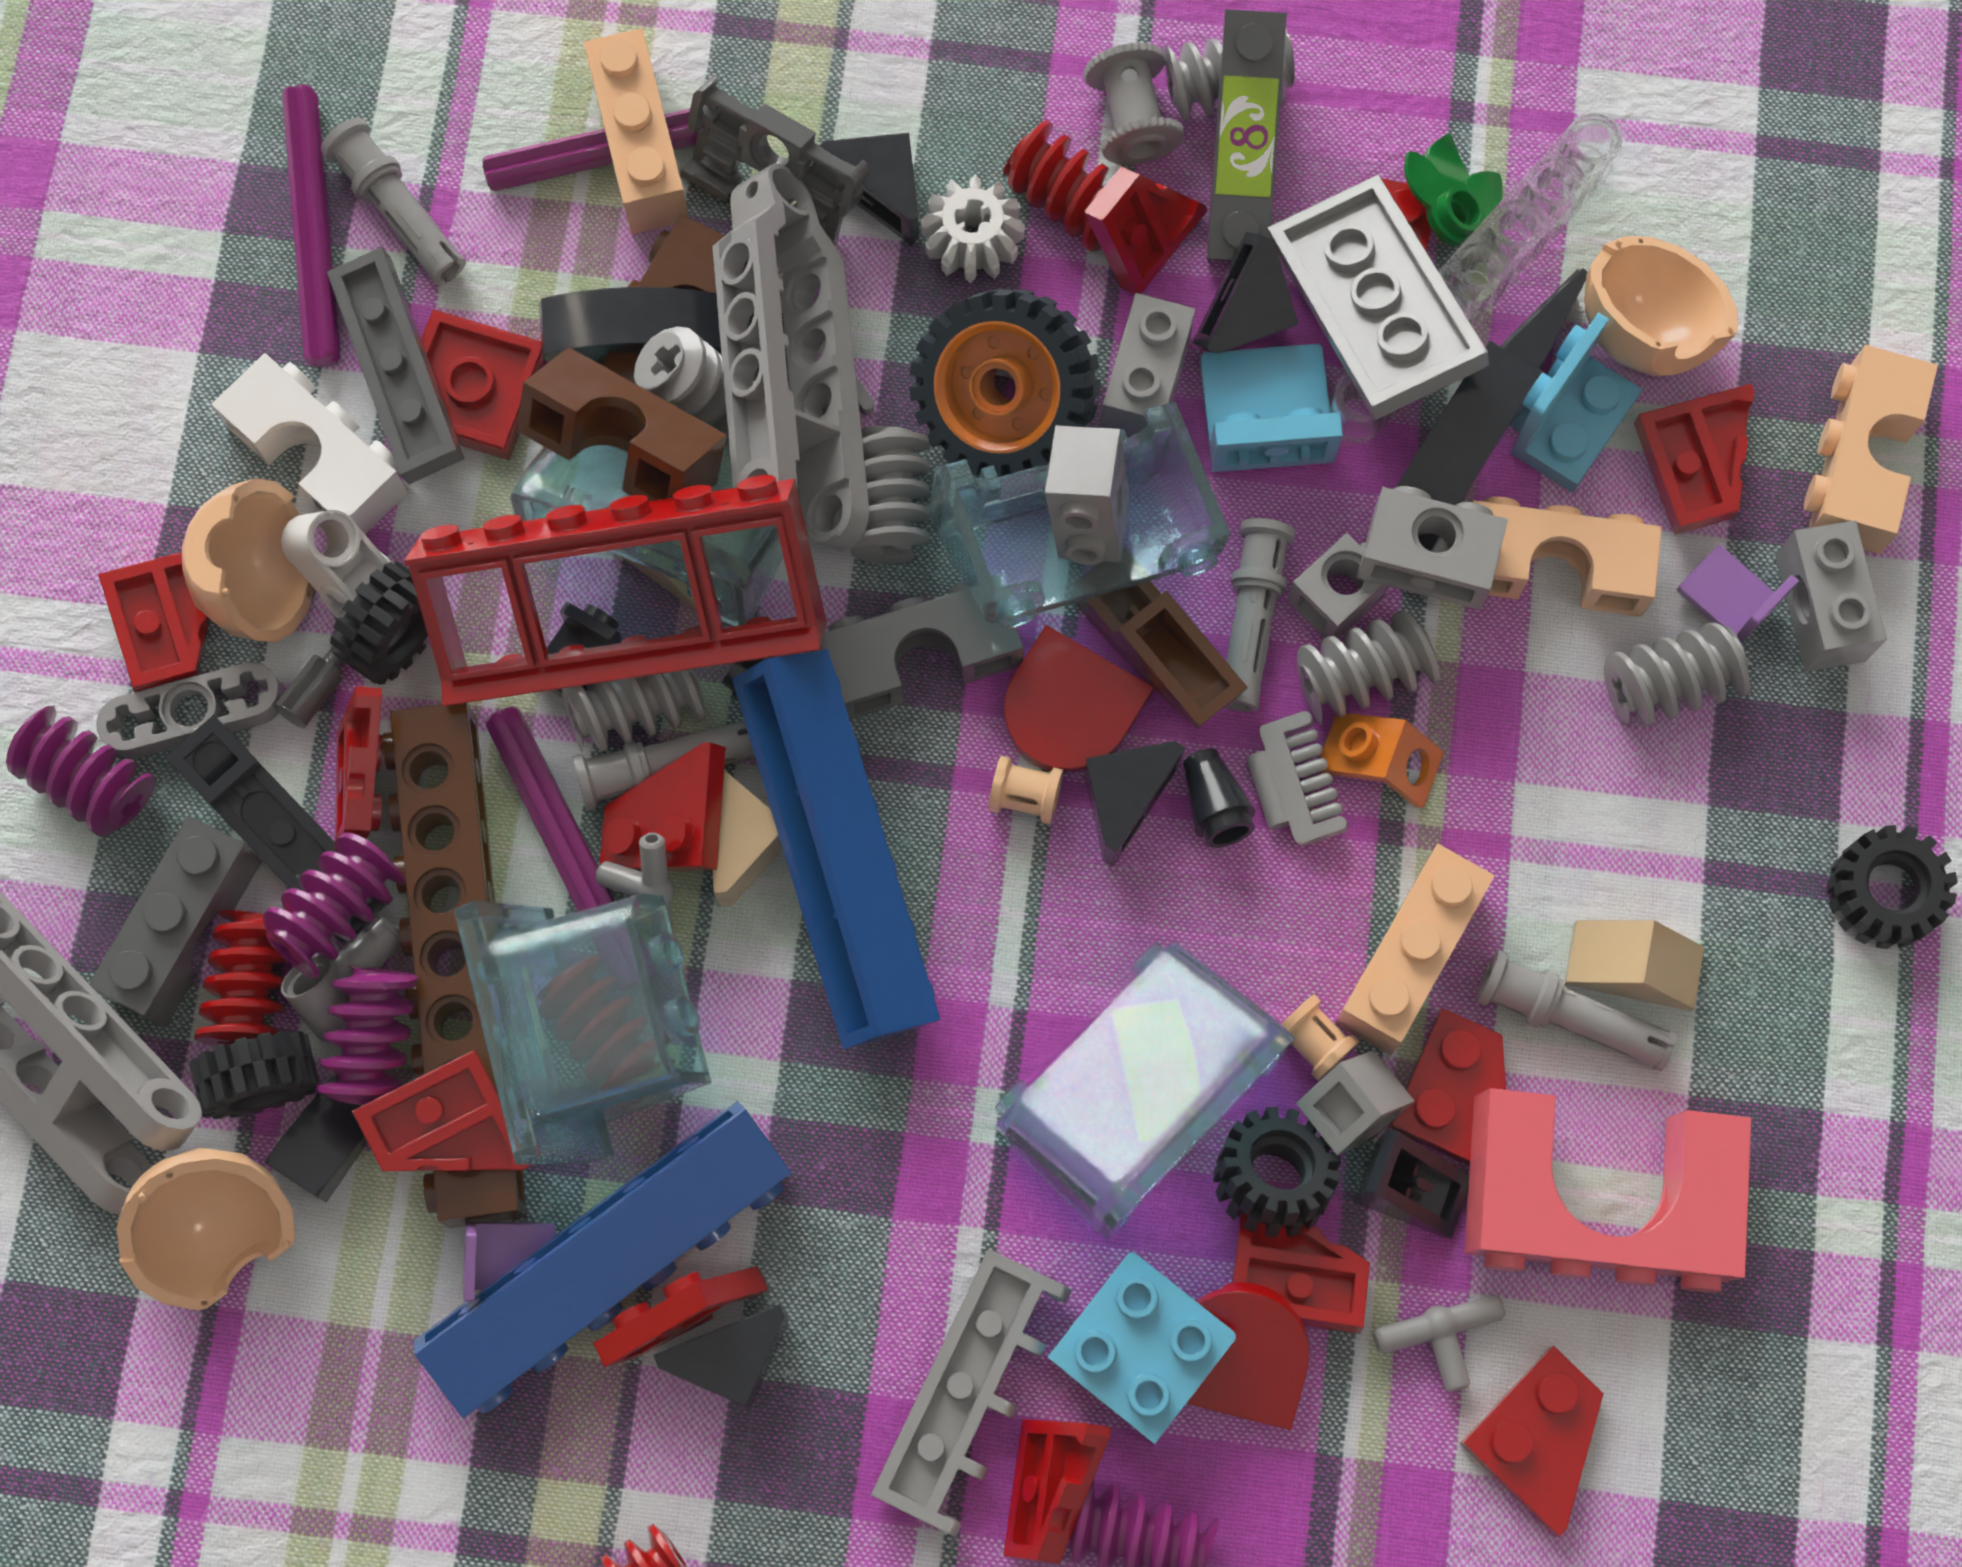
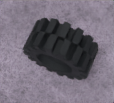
M397 561L395 564L392 562L384 564L382 572L376 569L370 574V580L367 585L362 582L355 589L358 595L353 602L347 600L342 609L346 611L344 617L337 618L333 627L337 632L330 639V644L333 645L331 648L333 655L374 684L378 683L379 685L385 684L387 679L393 681L399 677L400 668L407 670L413 664L412 657L415 653L421 655L427 647L423 643L428 637L410 569Z
M1896 825L1884 826L1878 832H1875L1873 829L1863 834L1842 852L1843 854L1835 860L1830 869L1835 874L1827 881V892H1835V898L1828 903L1832 913L1839 910L1843 913L1845 918L1838 924L1845 932L1854 927L1859 931L1855 939L1863 944L1873 939L1877 941L1876 948L1888 949L1894 944H1897L1898 948L1909 946L1916 940L1922 939L1946 920L1950 915L1946 910L1955 905L1957 894L1950 893V888L1958 883L1956 872L1946 873L1944 867L1952 861L1947 852L1945 851L1937 856L1931 850L1938 843L1931 836H1927L1920 841L1916 839L1918 829L1907 826L1901 832H1896ZM1885 864L1894 865L1903 869L1910 876L1914 884L1915 893L1913 901L1908 908L1890 910L1882 907L1874 900L1869 890V877L1875 867Z
M280 1031L270 1036V1032L263 1033L247 1040V1037L235 1040L234 1044H221L213 1047L214 1051H204L198 1054V1058H193L189 1065L197 1100L200 1102L202 1110L201 1115L204 1118L222 1119L228 1115L230 1118H235L249 1112L252 1115L261 1113L263 1109L270 1107L276 1109L285 1106L286 1102H297L304 1099L305 1095H312L316 1092L317 1085H320L309 1037L302 1031H296L291 1034L290 1031Z
M1266 1107L1262 1118H1260L1256 1110L1247 1113L1243 1123L1237 1121L1231 1128L1217 1158V1165L1213 1172V1182H1220L1215 1192L1219 1203L1231 1199L1226 1213L1233 1220L1241 1213H1244L1248 1218L1243 1228L1253 1233L1258 1223L1266 1224V1237L1277 1238L1282 1226L1285 1227L1288 1237L1298 1235L1303 1225L1309 1230L1317 1223L1320 1215L1323 1216L1340 1182L1341 1172L1337 1171L1341 1164L1340 1155H1336L1335 1152L1329 1153L1331 1147L1322 1136L1318 1138L1315 1135L1317 1129L1309 1120L1305 1126L1297 1123L1300 1111L1289 1108L1284 1119L1279 1118L1278 1107ZM1262 1155L1280 1157L1297 1169L1301 1176V1183L1294 1189L1273 1187L1257 1175L1253 1167V1161Z

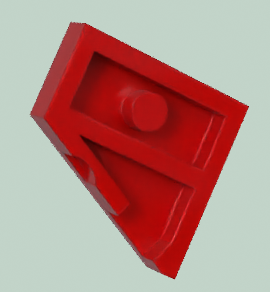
M1751 383L1641 413L1637 416L1634 426L1674 535L1733 519L1738 513L1743 484L1740 479L1741 468L1746 460L1748 437H1746L1748 414L1754 399V389Z
M182 552L99 573L98 576L134 692L199 675L210 618L195 606L188 590L182 569Z
M356 686L336 733L335 843L342 833H352L367 840L371 831L378 832L380 828L382 796L380 793H374L375 775L381 767L383 750L382 735L379 734L382 688Z
M712 742L701 743L605 805L599 865L609 861L642 872L639 840L648 833H657L665 838L667 872L717 870L726 747Z
M1442 1008L1438 1012L1406 1086V1091L1415 1102L1391 1122L1388 1129L1399 1131L1418 1143L1470 1166L1474 1096L1490 1088L1506 1090L1502 1034Z
M473 1050L352 1111L382 1171L524 1170L534 1165L477 1050Z
M1241 1213L1238 1222L1232 1282H1249L1275 1290L1288 1301V1305L1297 1313L1304 1326L1360 1334L1364 1328L1370 1262L1344 1245L1331 1243L1316 1226H1312L1308 1230L1303 1225L1299 1234L1291 1237L1287 1236L1285 1227L1282 1226L1277 1238L1266 1237V1224L1258 1223L1254 1233L1243 1228L1248 1216Z
M758 1266L705 1280L702 1279L699 1271H696L664 1287L662 1291L666 1300L653 1308H650L648 1302H644L615 1316L611 1321L616 1330L595 1341L593 1345L604 1367L632 1360L714 1319L712 1314L728 1304L748 1298L751 1300L768 1291L769 1288Z
M1551 1346L1459 1444L1553 1536L1560 1537L1566 1531L1604 1393L1555 1346Z
M1022 1419L1003 1556L1056 1564L1061 1563L1109 1441L1111 1427L1079 1422Z

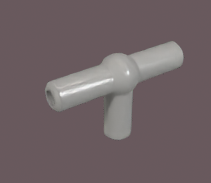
M648 833L639 840L642 872L605 861L599 865L596 871V881L599 886L640 898L645 904L648 941L655 946H664L673 939L670 901L674 896V885L667 872L665 838L657 833Z
M1495 1294L1451 1307L1436 1305L1428 1308L1423 1315L1376 1328L1373 1338L1377 1350L1382 1354L1431 1341L1444 1388L1448 1392H1454L1469 1387L1471 1383L1456 1333L1502 1320L1505 1316V1308L1501 1298Z

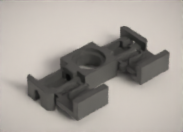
M717 76L710 77L693 94L687 126L693 134L699 128L701 129L697 134L693 158L681 169L680 177L726 202L731 197L732 191L743 180L744 175L738 172L739 162L745 163L759 172L775 163L784 165L789 168L795 177L802 180L808 188L819 223L833 245H835L838 240L843 217L862 199L864 189L860 185L868 177L869 165L867 162L862 160L857 166H854L837 158L814 142L816 132L767 104H764L758 110L742 104L717 87ZM767 135H772L782 141L787 148L789 158L781 157L769 146Z

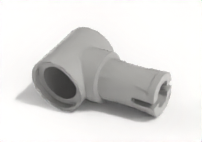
M375 916V920L371 924L368 923L362 929L357 938L339 953V957L335 961L321 955L312 957L321 973L317 980L302 974L295 968H292L285 976L281 984L282 995L318 1039L326 1041L324 1040V1033L345 1028L344 1021L327 1013L328 1006L349 1001L348 995L331 987L332 980L352 976L353 970L347 967L348 965L380 968L402 947L400 931L387 919Z

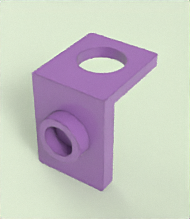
M1718 545L1678 586L1677 592L1711 622L1719 623L1723 627L1729 626L1742 644L1778 607L1799 580L1791 575L1774 592L1724 547Z
M465 1221L462 1280L464 1301L474 1302L475 1290L484 1289L553 1238L556 1234L555 1224Z

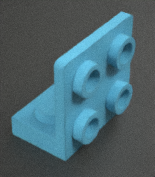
M1599 312L1586 330L1577 324L1573 327L1555 356L1557 360L1548 374L1542 373L1528 392L1522 403L1524 407L1511 427L1520 434L1510 454L1572 493L1578 487L1643 390L1591 357L1609 321L1607 317Z
M1308 344L1231 350L1219 354L1206 352L1201 355L1200 371L1211 472L1335 462L1343 436L1340 412L1330 413L1321 345Z
M1131 1252L1123 1259L1052 1350L1048 1358L1155 1444L1235 1341L1236 1334L1139 1255Z

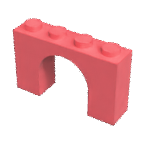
M1490 1088L1474 1096L1464 1254L1485 1256V1268L1504 1271H1525V1261L1550 1263V1275L1568 1278H1591V1268L1616 1271L1615 1282L1632 1285H1656L1657 1275L1681 1278L1680 1289L1697 1292H1721L1722 1282L1745 1278L1751 1117L1690 1110L1667 1117L1663 1187L1659 1204L1652 1217L1641 1229L1630 1236L1616 1237L1598 1233L1583 1225L1567 1210L1558 1195L1552 1172L1556 1095Z

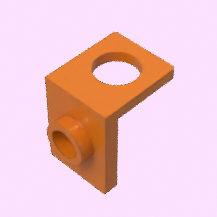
M1346 713V716L1340 718L1336 714L1320 758L1327 760L1328 767L1321 772L1329 773L1333 776L1384 782L1414 807L1424 808L1443 756V750L1407 720ZM1417 749L1422 761L1421 772L1416 782L1411 784L1407 777V762L1411 753Z

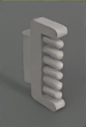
M1302 711L1262 725L1259 732L1265 750L1251 754L1246 758L1269 830H1277L1290 825L1294 840L1299 846H1306L1345 833L1349 828L1348 822L1342 816L1322 821L1341 814L1343 808L1340 803H1332L1310 811L1311 807L1336 799L1338 793L1336 789L1328 788L1307 796L1305 795L1307 792L1328 786L1333 781V777L1329 773H1323L1303 781L1300 780V778L1323 771L1328 767V762L1324 758H1319L1299 766L1295 765L1296 763L1319 756L1323 752L1322 745L1318 743L1291 752L1292 748L1315 741L1318 738V732L1315 729H1308L1314 725V718L1308 711Z

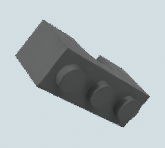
M981 578L965 580L951 587L948 590L949 594L929 601H925L923 597H911L893 604L888 609L889 613L865 620L863 616L855 615L832 623L828 627L829 631L823 634L820 648L821 650H829L835 673L840 680L841 693L849 719H855L903 704L902 684L897 672L898 666L908 653L918 648L934 647L949 654L957 665L963 685L1018 668L1023 661V645L1000 579L987 583Z
M188 815L89 985L109 1001L166 1029L197 975V972L191 967V958L199 937L208 923L218 914L217 911L235 910L262 860L244 843Z

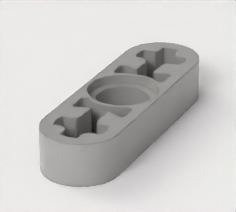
M246 662L116 697L107 702L100 710L96 722L97 732L100 739L106 745L110 744L117 750V755L131 759L178 747L213 714L231 733L270 722L279 714L274 708V704L283 695L284 689L269 668L260 663ZM251 681H256L262 689H268V691L258 695L259 704L254 707H250L244 699L224 702L230 712L226 716H223L222 703L215 694V690L221 688V691L228 699L247 694V683ZM190 695H200L206 698L208 704L207 713L199 723L192 726H183L176 722L175 709L183 698ZM157 705H159L160 718L167 727V731L161 733V729L154 722L138 725L134 728L135 738L131 740H126L119 732H115V730L124 727V716L132 714L139 722L158 719V715L153 709Z

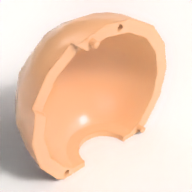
M1624 236L1604 244L1586 275L1584 305L1589 325L1598 312L1609 319L1598 344L1617 362L1628 369L1650 376H1672L1691 370L1722 350L1738 331L1737 307L1726 284L1705 262L1680 246L1653 237Z
M255 478L231 485L220 491L199 508L188 525L182 544V569L186 585L195 606L231 636L254 641L278 642L296 631L311 605L315 589L297 568L288 561L283 553L281 543L283 529L290 520L299 515L291 501L295 496L277 481Z
M200 1147L156 1163L142 1174L131 1188L117 1223L119 1263L136 1288L162 1304L192 1310L207 1309L228 1293L232 1279L247 1263L262 1256H266L272 1261L293 1245L295 1240L293 1208L270 1171L246 1155Z

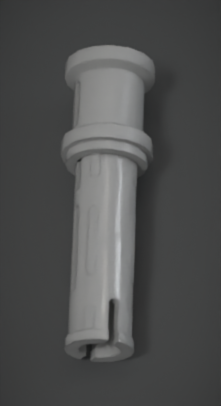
M360 117L351 118L335 127L325 137L320 150L328 161L339 164L352 181L351 190L358 199L371 202L379 210L392 230L423 266V269L435 285H441L443 281L447 283L454 279L464 269L466 260L448 241L430 215L406 188V185L401 180V167L397 160L392 156H385L370 137L371 129L364 119Z
M1249 518L1241 521L1239 534L1244 538L1240 567L1238 570L1233 571L1231 577V584L1233 585V591L1237 593L1226 662L1248 688L1225 707L1229 710L1239 712H1252L1253 710L1256 712L1259 709L1263 670L1265 669L1273 610L1276 600L1282 597L1287 588L1288 581L1282 576L1287 545L1294 542L1296 533L1292 526L1284 522L1266 518Z
M745 721L643 747L641 741L635 743L632 740V742L624 743L622 750L588 759L582 754L572 756L586 810L596 809L599 801L621 796L704 742H712L726 747L725 765L754 758L755 755Z
M1499 949L1495 951L1478 987L1475 998L1476 1003L1486 1006L1493 1002L1526 1016V1024L1535 1028L1538 1026L1545 1027L1548 1023H1551L1653 1066V1069L1662 1071L1672 1055V1052L1667 1050L1668 1046H1675L1677 1040L1676 1032L1664 1030L1564 988V980L1560 979L1558 974L1547 971L1544 975L1508 961V953Z

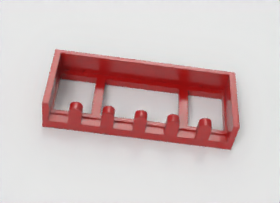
M758 475L742 480L737 484V488L712 491L709 485H695L675 492L673 498L648 501V497L645 495H631L613 501L609 508L585 511L582 505H568L550 511L546 514V518L522 521L519 515H505L484 523L483 528L459 531L457 525L437 526L426 530L420 535L404 560L405 566H409L439 672L442 706L816 651L820 648L827 623L795 478L776 481V477L773 475ZM776 525L797 617L771 620L770 617L760 616L748 620L745 625L724 628L702 536ZM674 540L680 541L700 626L691 627L679 635L646 639L643 635H635L625 638L620 644L584 649L583 645L577 644L567 646L561 649L559 653L548 654L525 564ZM501 568L525 658L521 654H510L494 663L467 667L443 576Z

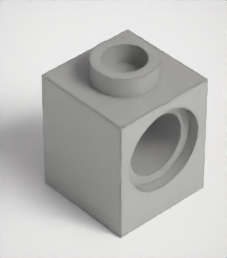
M1348 533L1343 535L1293 581L1287 602L1323 638L1328 636L1339 638L1384 596L1387 589L1385 585L1357 578L1366 542L1358 544ZM1335 575L1347 576L1357 584L1359 591L1351 595L1339 594L1330 587L1328 579Z
M1372 1050L1340 1062L1296 1104L1336 1155H1340L1372 1141L1415 1100L1377 1053Z

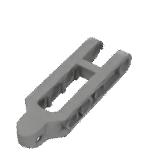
M775 163L740 183L732 191L730 206L733 229L712 246L733 488H737V484L744 479L758 475H773L776 477V481L795 478L797 485V462L800 503L808 538L811 541L842 551L850 549L859 542L865 533L869 521V501L844 260L820 225L808 188L802 180L790 172L789 168ZM793 201L797 202V208L791 206ZM747 261V262H748L747 267H746V269L744 270V272L742 273L743 268H744V265H745V262ZM820 286L818 299L812 305L813 296ZM780 293H781V300H782V311H783V322H784V332H785V334H783V323H782ZM754 312L752 323L747 329L749 319ZM826 340L824 352L817 360L819 348L823 341ZM785 349H786V354H787V364H788V375H789V386H790V390H789V387H788V377H787V366H786ZM759 367L757 379L752 385L754 374ZM831 395L830 406L823 415L825 401ZM842 506L843 509L840 522L834 528L833 526L836 512Z
M0 891V996L62 1060L58 1067L45 1053L47 1047L40 1039L33 1040L2 1007L5 1002L0 998V1104L91 1201L101 1209L113 1214H120L131 1188L141 1175L151 1168V1165L130 1143L133 1138L99 1103V1100L142 1144L155 1150L163 1151L179 1149L187 1141L200 1121L202 1114L200 1102L191 1090ZM23 968L35 971L43 979L29 975ZM67 1014L79 1017L86 1025L73 1021ZM22 1082L38 1087L43 1093L40 1095L29 1090ZM154 1106L168 1110L175 1119L162 1115ZM109 1174L122 1177L131 1187L118 1184Z

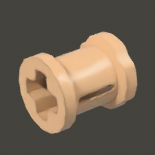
M1000 756L992 783L988 805L989 811L999 813L1002 808L1040 816L1042 824L1051 825L1060 794L1063 769L1053 768L1050 773L1012 765L1010 757Z
M1314 994L1301 1004L1274 1031L1273 1035L1279 1041L1287 1039L1314 1067L1311 1074L1319 1081L1338 1065L1360 1041L1354 1035L1345 1036L1319 1009L1321 1000Z

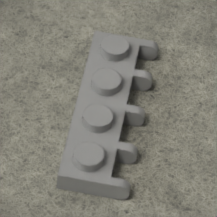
M990 1249L987 1250L871 1493L872 1496L957 1537L962 1525L955 1518L946 1514H939L938 1512L958 1470L981 1481L984 1480L989 1468L965 1457L987 1408L1010 1419L1013 1418L1018 1406L994 1393L1016 1347L1040 1358L1045 1350L1046 1344L1023 1333L1042 1292L1056 1301L1067 1303L1072 1292L1070 1288Z

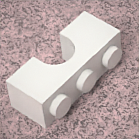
M264 353L211 405L225 426L267 465L272 464L285 450L292 446L312 444L320 447L321 455L317 465L298 484L312 506L319 512L327 510L345 512L355 521L361 531L366 534L408 493L397 474L398 469L392 453L377 440L370 446L364 443L354 433L359 428L357 423L337 403L332 401L325 407L313 397L311 393L316 389L315 386L294 364L289 362L281 368Z

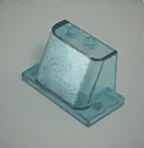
M642 893L557 918L554 916L553 908L472 901L454 909L515 1165L594 1163L613 1156L614 1152L606 1123L712 1083L698 1032L700 1027L699 1014L694 1003L690 1000L682 970L684 962L683 952L673 935L662 895Z

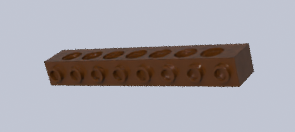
M468 703L449 706L439 704L390 711L392 732L382 734V749L387 770H395L397 793L388 795V812L392 830L394 832L401 831L403 855L394 856L393 863L404 876L406 885L396 883L399 894L407 893L409 917L400 918V940L404 955L413 956L414 974L419 977L418 984L415 987L405 989L406 998L415 1003L414 1011L409 1013L410 1019H419L421 1044H414L411 1048L414 1078L417 1079L473 1050H477L519 1133L477 718ZM438 764L448 767L447 776L440 785L434 788L419 787V779L425 769ZM441 825L454 827L453 839L445 848L440 850L425 849V839L432 829ZM445 887H457L460 889L459 902L452 910L445 913L431 911V901L436 892ZM451 949L465 950L467 954L466 963L459 973L449 977L437 974L438 960L446 951ZM460 1011L472 1013L473 1025L465 1037L456 1041L444 1039L443 1026L449 1016ZM433 1170V1173L424 1175V1197L428 1213H437L438 1222L448 1228L464 1227L465 1221L499 1222L528 1218L523 1170Z

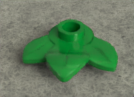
M1445 134L1427 148L1424 156L1414 151L1406 153L1404 172L1412 194L1426 208L1429 225L1443 242L1452 246H1463L1477 236L1483 223L1497 217L1502 202L1503 187L1501 175L1496 172L1481 171L1469 176L1451 134Z

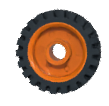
M1010 288L973 295L946 309L945 313L938 316L928 326L930 330L928 334L919 340L915 349L920 352L919 357L911 362L909 374L916 376V383L909 387L911 401L918 400L920 410L916 411L914 415L919 426L923 424L928 426L930 433L927 436L932 447L941 445L946 450L942 457L951 464L963 463L965 465L963 471L973 475L986 473L988 478L1003 479L1008 476H1012L1013 479L1042 470L1049 466L1055 425L1086 427L1095 416L1098 405L1094 404V400L1100 394L1101 380L1095 379L1094 372L1099 368L1097 355H1090L1087 345L1091 343V340L1085 330L1078 331L1074 326L1077 319L1068 310L1062 312L1056 308L1058 303L1047 296L1036 297L1033 291L1023 289L1010 290ZM998 368L1007 371L1015 381L1016 391L1013 399L1001 395L995 386L994 377Z

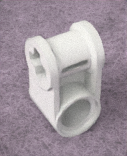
M327 510L298 515L290 520L283 529L281 543L286 558L319 593L323 603L337 618L345 616L346 611L342 608L347 600L353 602L358 594L355 589L362 582L367 585L372 572L376 569L382 572L384 564L392 562L373 545L356 525L355 521L342 511ZM317 526L322 528L327 536L328 545L324 555L318 551L314 543V532Z

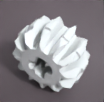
M976 174L971 178L969 188L962 189L958 183L950 179L946 185L947 197L932 194L928 201V211L930 214L925 215L921 220V233L926 238H929L925 243L926 254L930 259L942 258L941 270L945 273L946 277L961 267L964 268L965 279L970 284L976 278L977 269L983 268L988 275L995 279L1000 273L999 261L1014 264L1018 257L1016 243L1021 242L1025 234V225L1017 219L1020 216V204L1017 198L1004 199V187L1000 181L989 189L984 190L981 186V179ZM968 226H979L978 232H967Z

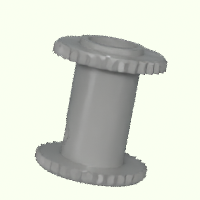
M1136 42L1109 48L1092 58L1084 69V81L1088 84V87L1098 89V91L1103 90L1107 94L1115 131H1111V134L1103 139L1101 152L1106 160L1115 164L1134 165L1157 160L1175 150L1184 138V130L1180 122H1176L1175 119L1170 120V118L1161 117L1152 78H1156V75L1160 74V71L1164 69L1166 57L1162 49L1153 44Z

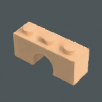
M643 28L584 41L631 235L673 226L680 214L689 218Z
M1864 345L1851 365L1841 364L1831 392V399L1840 401L1835 420L1831 418L1827 420L1818 444L1817 454L1826 456L1822 475L1815 474L1813 476L1804 501V510L1812 512L1809 528L1856 520L1864 550L1880 554L1895 538L1899 531L1911 477L1889 471L1879 465L1871 455L1868 439L1885 437L1904 443L1908 442L1925 421L1938 364L1869 345Z
M1496 496L1485 498L1483 501L1473 500L1472 503L1489 508L1494 516L1508 519L1492 587L1488 596L1518 600L1529 580L1530 563L1543 557H1555L1566 561L1577 571L1582 585L1581 609L1642 617L1654 600L1662 526L1644 524L1642 518L1631 514H1614L1607 518L1582 515L1579 509L1566 505H1553L1542 510L1520 507L1518 501L1507 497Z
M1437 843L1335 1024L1391 1056L1403 1041L1495 875Z

